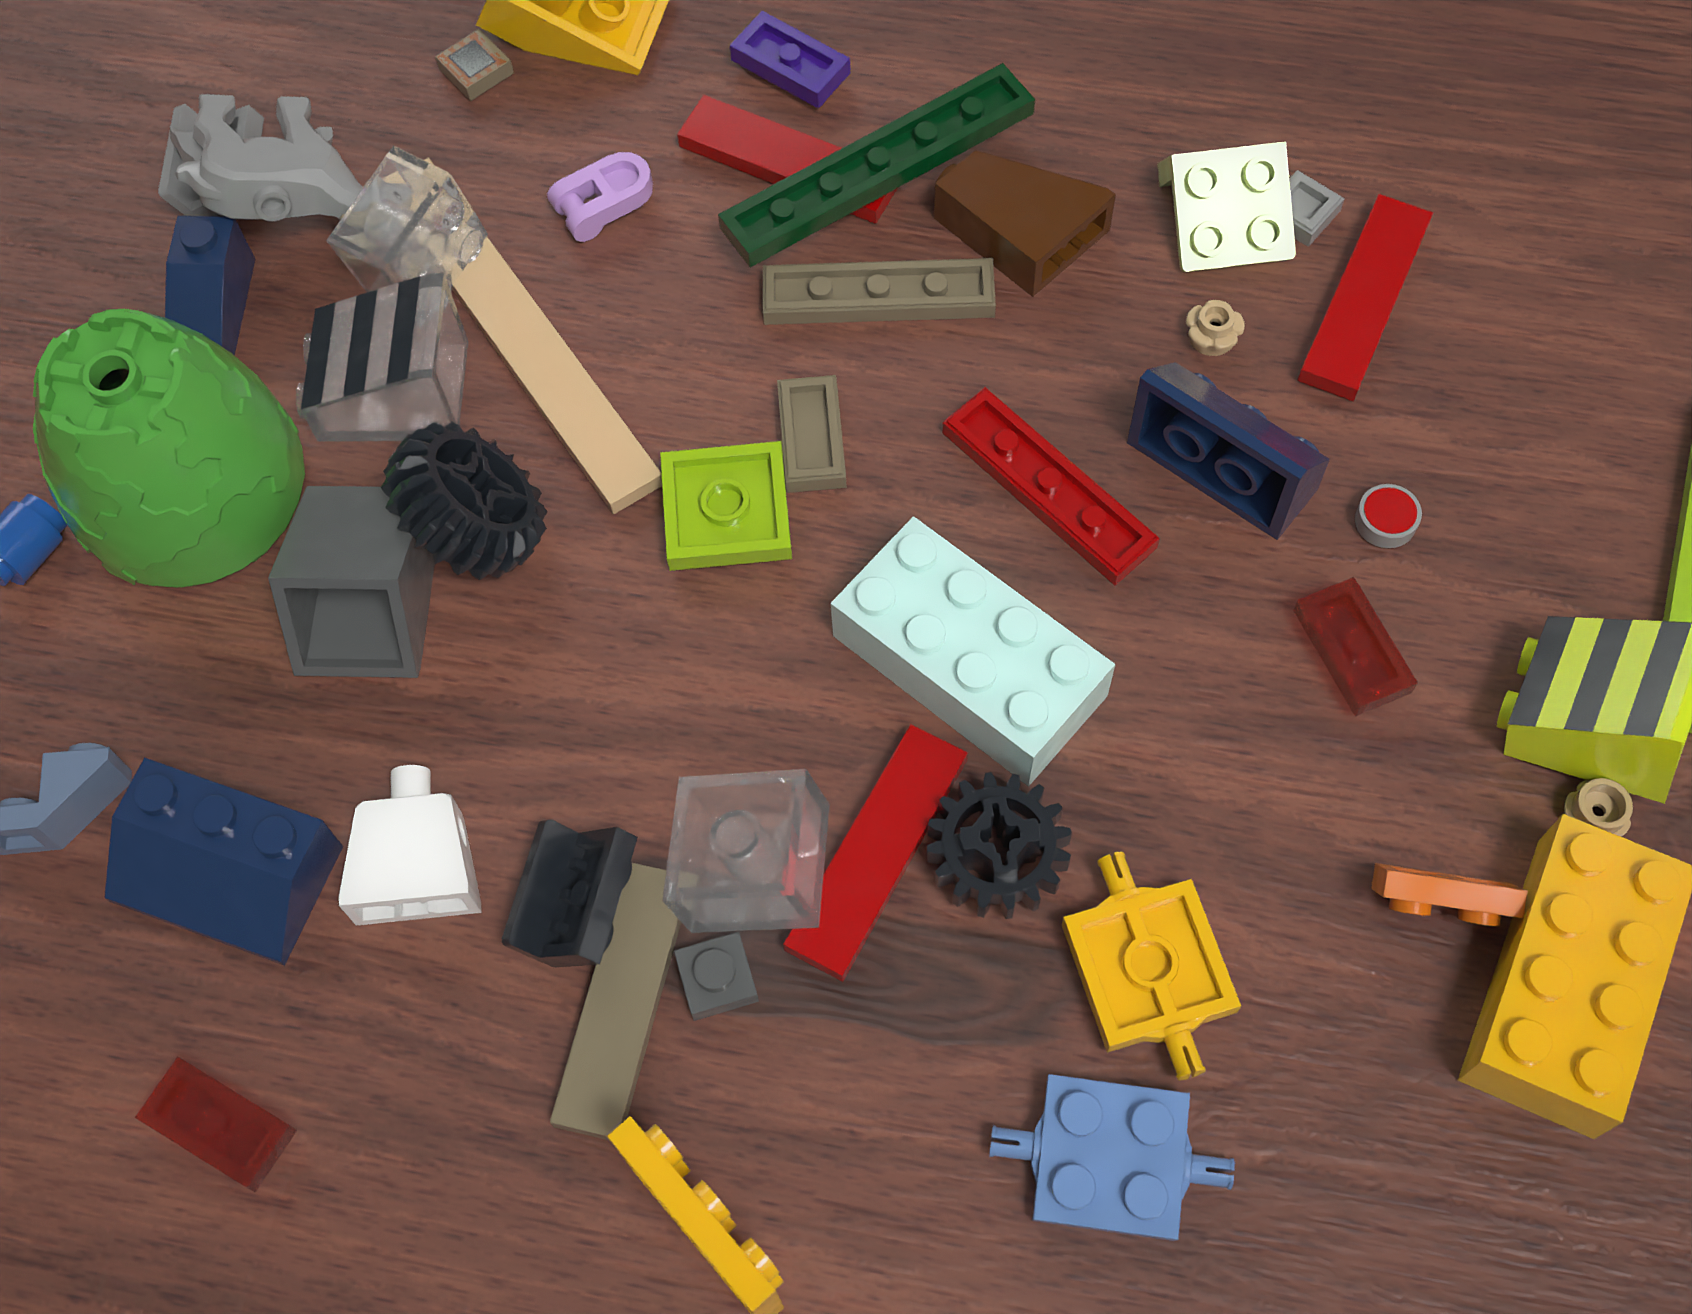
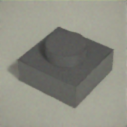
M739 931L674 951L694 1021L759 1002Z

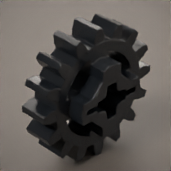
M992 772L985 773L983 788L975 790L966 780L959 782L958 795L960 801L956 802L951 798L943 796L939 800V813L944 819L929 820L928 836L937 842L927 845V862L942 864L935 871L934 882L937 887L947 886L951 883L956 885L952 903L957 907L966 902L969 897L977 900V916L984 918L991 904L1000 905L1005 919L1013 918L1015 902L1021 900L1031 911L1039 909L1041 898L1038 889L1040 888L1045 892L1055 895L1059 889L1061 879L1054 871L1068 870L1071 854L1060 848L1070 844L1071 828L1055 826L1061 819L1062 806L1060 803L1043 807L1041 802L1044 787L1040 784L1032 788L1028 793L1020 791V775L1012 774L1006 787L997 786ZM980 811L981 816L973 826L961 827L960 834H956L967 818ZM1013 811H1015V812H1017V813L1023 815V816L1026 817L1027 819L1024 820L1022 817H1020L1019 815H1017V814L1014 813ZM993 825L996 827L997 838H1001L1003 846L1009 848L1006 853L1005 866L1001 863L1000 853H996V847L993 843L989 842ZM1042 856L1037 867L1029 875L1018 880L1017 872L1025 863L1036 862V858ZM969 870H974V871H976L978 874H980L982 877H984L985 879H987L989 882L983 881V880H981V879L975 877L974 875H972V874H971L970 872H968V871H969Z

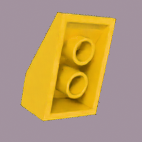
M486 0L476 26L524 51L638 75L669 0Z

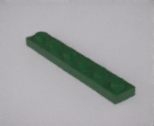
M1001 63L719 213L720 230L751 268L1034 114L1035 98L1005 64Z

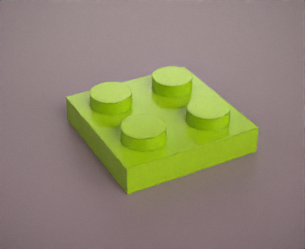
M781 441L660 452L666 552L670 571L792 559Z

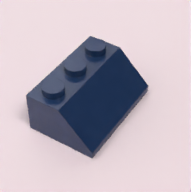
M1176 362L1147 369L1140 377L1127 444L1278 540L1317 492L1330 459L1321 454L1310 441L1302 437L1292 436L1268 421L1265 415L1257 408L1241 404L1217 389L1215 384L1206 376L1192 373Z
M144 758L112 816L105 899L114 904L285 966L344 846L321 819Z

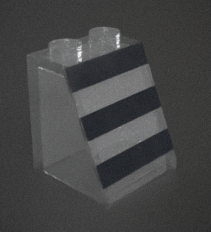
M444 272L414 277L315 309L312 333H306L303 341V354L307 368L305 382L299 383L296 389V408L299 417L306 419L317 442L403 441L408 434L412 435L418 427L426 428L433 421L442 424L444 427L450 422L460 426L468 339Z

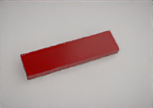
M706 95L702 96L677 133L679 147L773 184L841 149L839 146ZM897 189L850 214L876 224Z
M1378 194L1297 381L1354 402L1434 212Z
M986 387L943 422L942 433L1114 586L1158 548L1160 538Z
M910 724L783 944L784 951L842 982L845 980L928 832L929 820L935 819L937 816L939 800L943 796H948L968 759V752Z

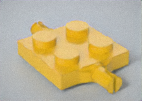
M1115 852L1112 859L1111 855L1108 854L1100 858L1097 863L1101 868L1111 896L1097 907L1065 916L1062 921V928L1106 1051L1108 1053L1144 1041L1165 1042L1177 1074V1080H1186L1190 1074L1192 1078L1204 1073L1206 1069L1202 1064L1191 1033L1203 1023L1236 1014L1241 1008L1240 1001L1192 879L1162 888H1136L1125 860L1124 852Z

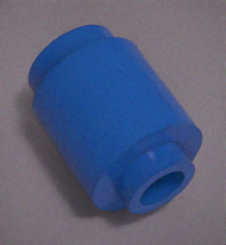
M26 494L20 502L11 501L0 513L1 586H6L9 581L18 585H24L63 541L61 532L67 527V524L62 515L37 496Z

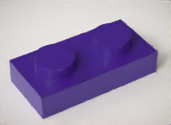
M761 11L730 44L731 61L818 109L851 73L849 57L764 11Z

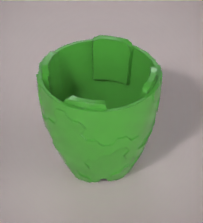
M131 309L105 310L92 314L88 322L75 330L69 328L58 338L53 337L39 360L33 381V397H35L34 441L37 443L43 476L48 490L58 506L64 521L87 553L92 552L110 574L133 585L137 582L150 586L180 588L214 582L242 570L248 564L255 562L264 555L285 531L292 519L300 500L305 469L302 445L298 435L299 430L287 411L259 376L231 352L205 335L173 320L143 311Z

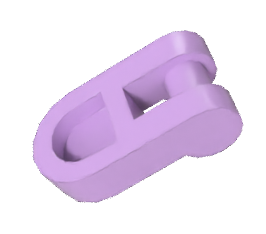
M618 152L560 179L550 187L547 198L558 214L566 215V226L574 238L579 242H586L596 237L604 225L641 207L648 201L653 189L651 171L647 162L641 156L631 152ZM595 193L598 196L597 198L587 203H584L585 198Z

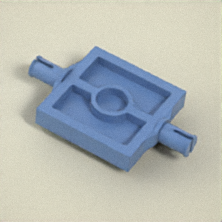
M1048 1074L1044 1111L1034 1132L992 1126L991 1140L1017 1143L1018 1146L991 1142L990 1157L999 1156L1031 1161V1168L1036 1183L1032 1221L1177 1241L1179 1239L1181 1201L1189 1187V1183L1223 1187L1231 1190L1234 1175L1207 1172L1206 1169L1229 1173L1235 1170L1234 1158L1226 1159L1192 1154V1147L1187 1134L1190 1093Z

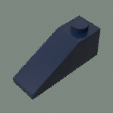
M177 216L166 261L165 318L205 335L234 356L255 264V257L236 219L214 216Z

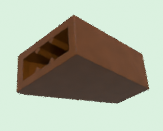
M974 150L959 164L949 165L939 175L935 183L934 219L983 258H993V266L1030 296L1034 297L1110 231L1116 194L1103 186Z

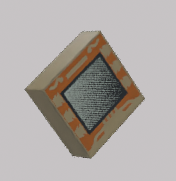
M479 29L435 56L439 70L470 101L514 73L511 60Z

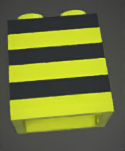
M1548 616L1540 639L1528 637L1524 645L1517 668V674L1525 676L1520 692L1508 690L1500 709L1496 727L1507 730L1504 755L1585 780L1610 779L1622 785L1628 793L1665 804L1692 724V622Z

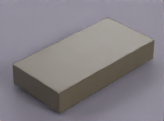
M836 375L777 380L787 493L847 488Z

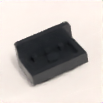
M552 819L540 821L505 926L502 944L553 968L600 965L603 953L610 945L613 937V919L622 889L628 883L632 873L631 859L638 837L619 827L578 833Z

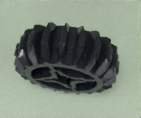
M434 421L426 428L418 427L412 435L408 434L399 444L394 453L389 457L388 465L383 470L386 479L381 489L390 498L385 508L390 513L400 517L397 529L409 532L416 539L414 548L424 547L432 553L435 564L443 560L450 563L454 573L457 575L468 570L478 580H481L488 574L499 579L504 573L512 571L518 564L522 565L534 553V547L541 541V536L547 529L543 522L547 510L543 504L538 502L542 492L539 488L529 484L530 472L520 469L513 462L514 454L506 455L497 447L495 439L489 442L482 439L475 428L464 432L454 422H450L444 427L442 424Z

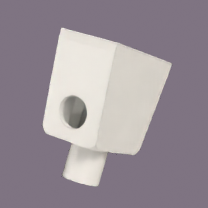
M403 765L392 769L391 799L363 801L355 808L339 892V907L356 926L482 913L481 899L463 814L452 795L445 793L431 794V771L427 767Z

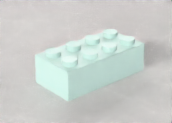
M914 516L831 602L833 636L1010 773L1020 775V780L1027 786H1030L1108 696L1115 664Z

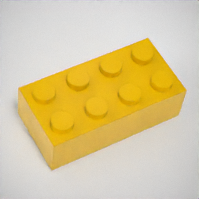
M1562 814L1541 837L1536 846L1522 888L1528 891L1524 918H1512L1458 1081L1587 1137L1596 1139L1623 1123L1692 893V865Z

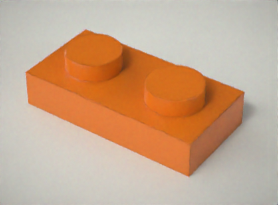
M1375 863L1371 887L1373 891L1382 897L1390 898L1389 909L1430 916L1432 905L1459 909L1457 919L1488 926H1500L1501 915L1524 918L1528 892L1507 882Z

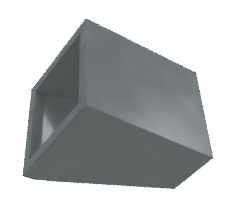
M307 486L268 577L294 676L418 678L435 563L433 554L424 547L414 548L416 539L409 532L397 529L400 517L390 513L385 508L390 498L385 495L381 487Z

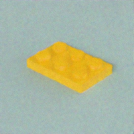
M628 1117L607 1136L628 1166L750 1314H778L784 1306L776 1289L784 1281L778 1275L780 1272L751 1237L740 1247L728 1234L737 1226L731 1219L730 1212L703 1180L692 1189L683 1180L691 1170L682 1160L683 1156L662 1130L655 1124L644 1133L632 1117Z

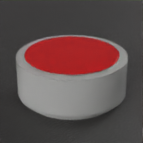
M1394 484L1377 485L1363 495L1355 513L1356 528L1366 541L1382 548L1400 547L1409 542L1414 536L1421 522L1422 509L1417 498L1409 490Z

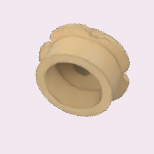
M1209 300L1204 306L1196 305L1189 311L1186 318V325L1190 327L1188 336L1191 345L1198 352L1208 356H1219L1227 353L1237 344V336L1242 335L1244 332L1245 324L1242 315L1239 312H1234L1230 304L1220 300ZM1211 322H1216V323H1219L1220 326H1214V325H1211L1210 323H1211Z
M1605 778L1591 781L1585 780L1578 784L1576 792H1571L1567 795L1564 803L1565 815L1620 837L1629 830L1633 802L1627 790L1619 783ZM1598 806L1603 810L1604 815L1596 816L1592 808Z

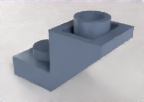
M79 743L70 746L68 751L43 753L39 802L27 798H8L0 801V855L64 849L130 785L132 770L109 747L95 743Z

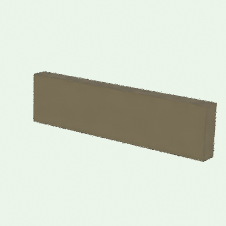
M993 258L763 265L764 325L995 318L996 302Z
M632 863L630 879L622 889L613 919L614 933L611 943L603 953L600 965L595 966L550 1119V1124L554 1128L610 1141L607 1136L627 1119L693 882L690 875Z

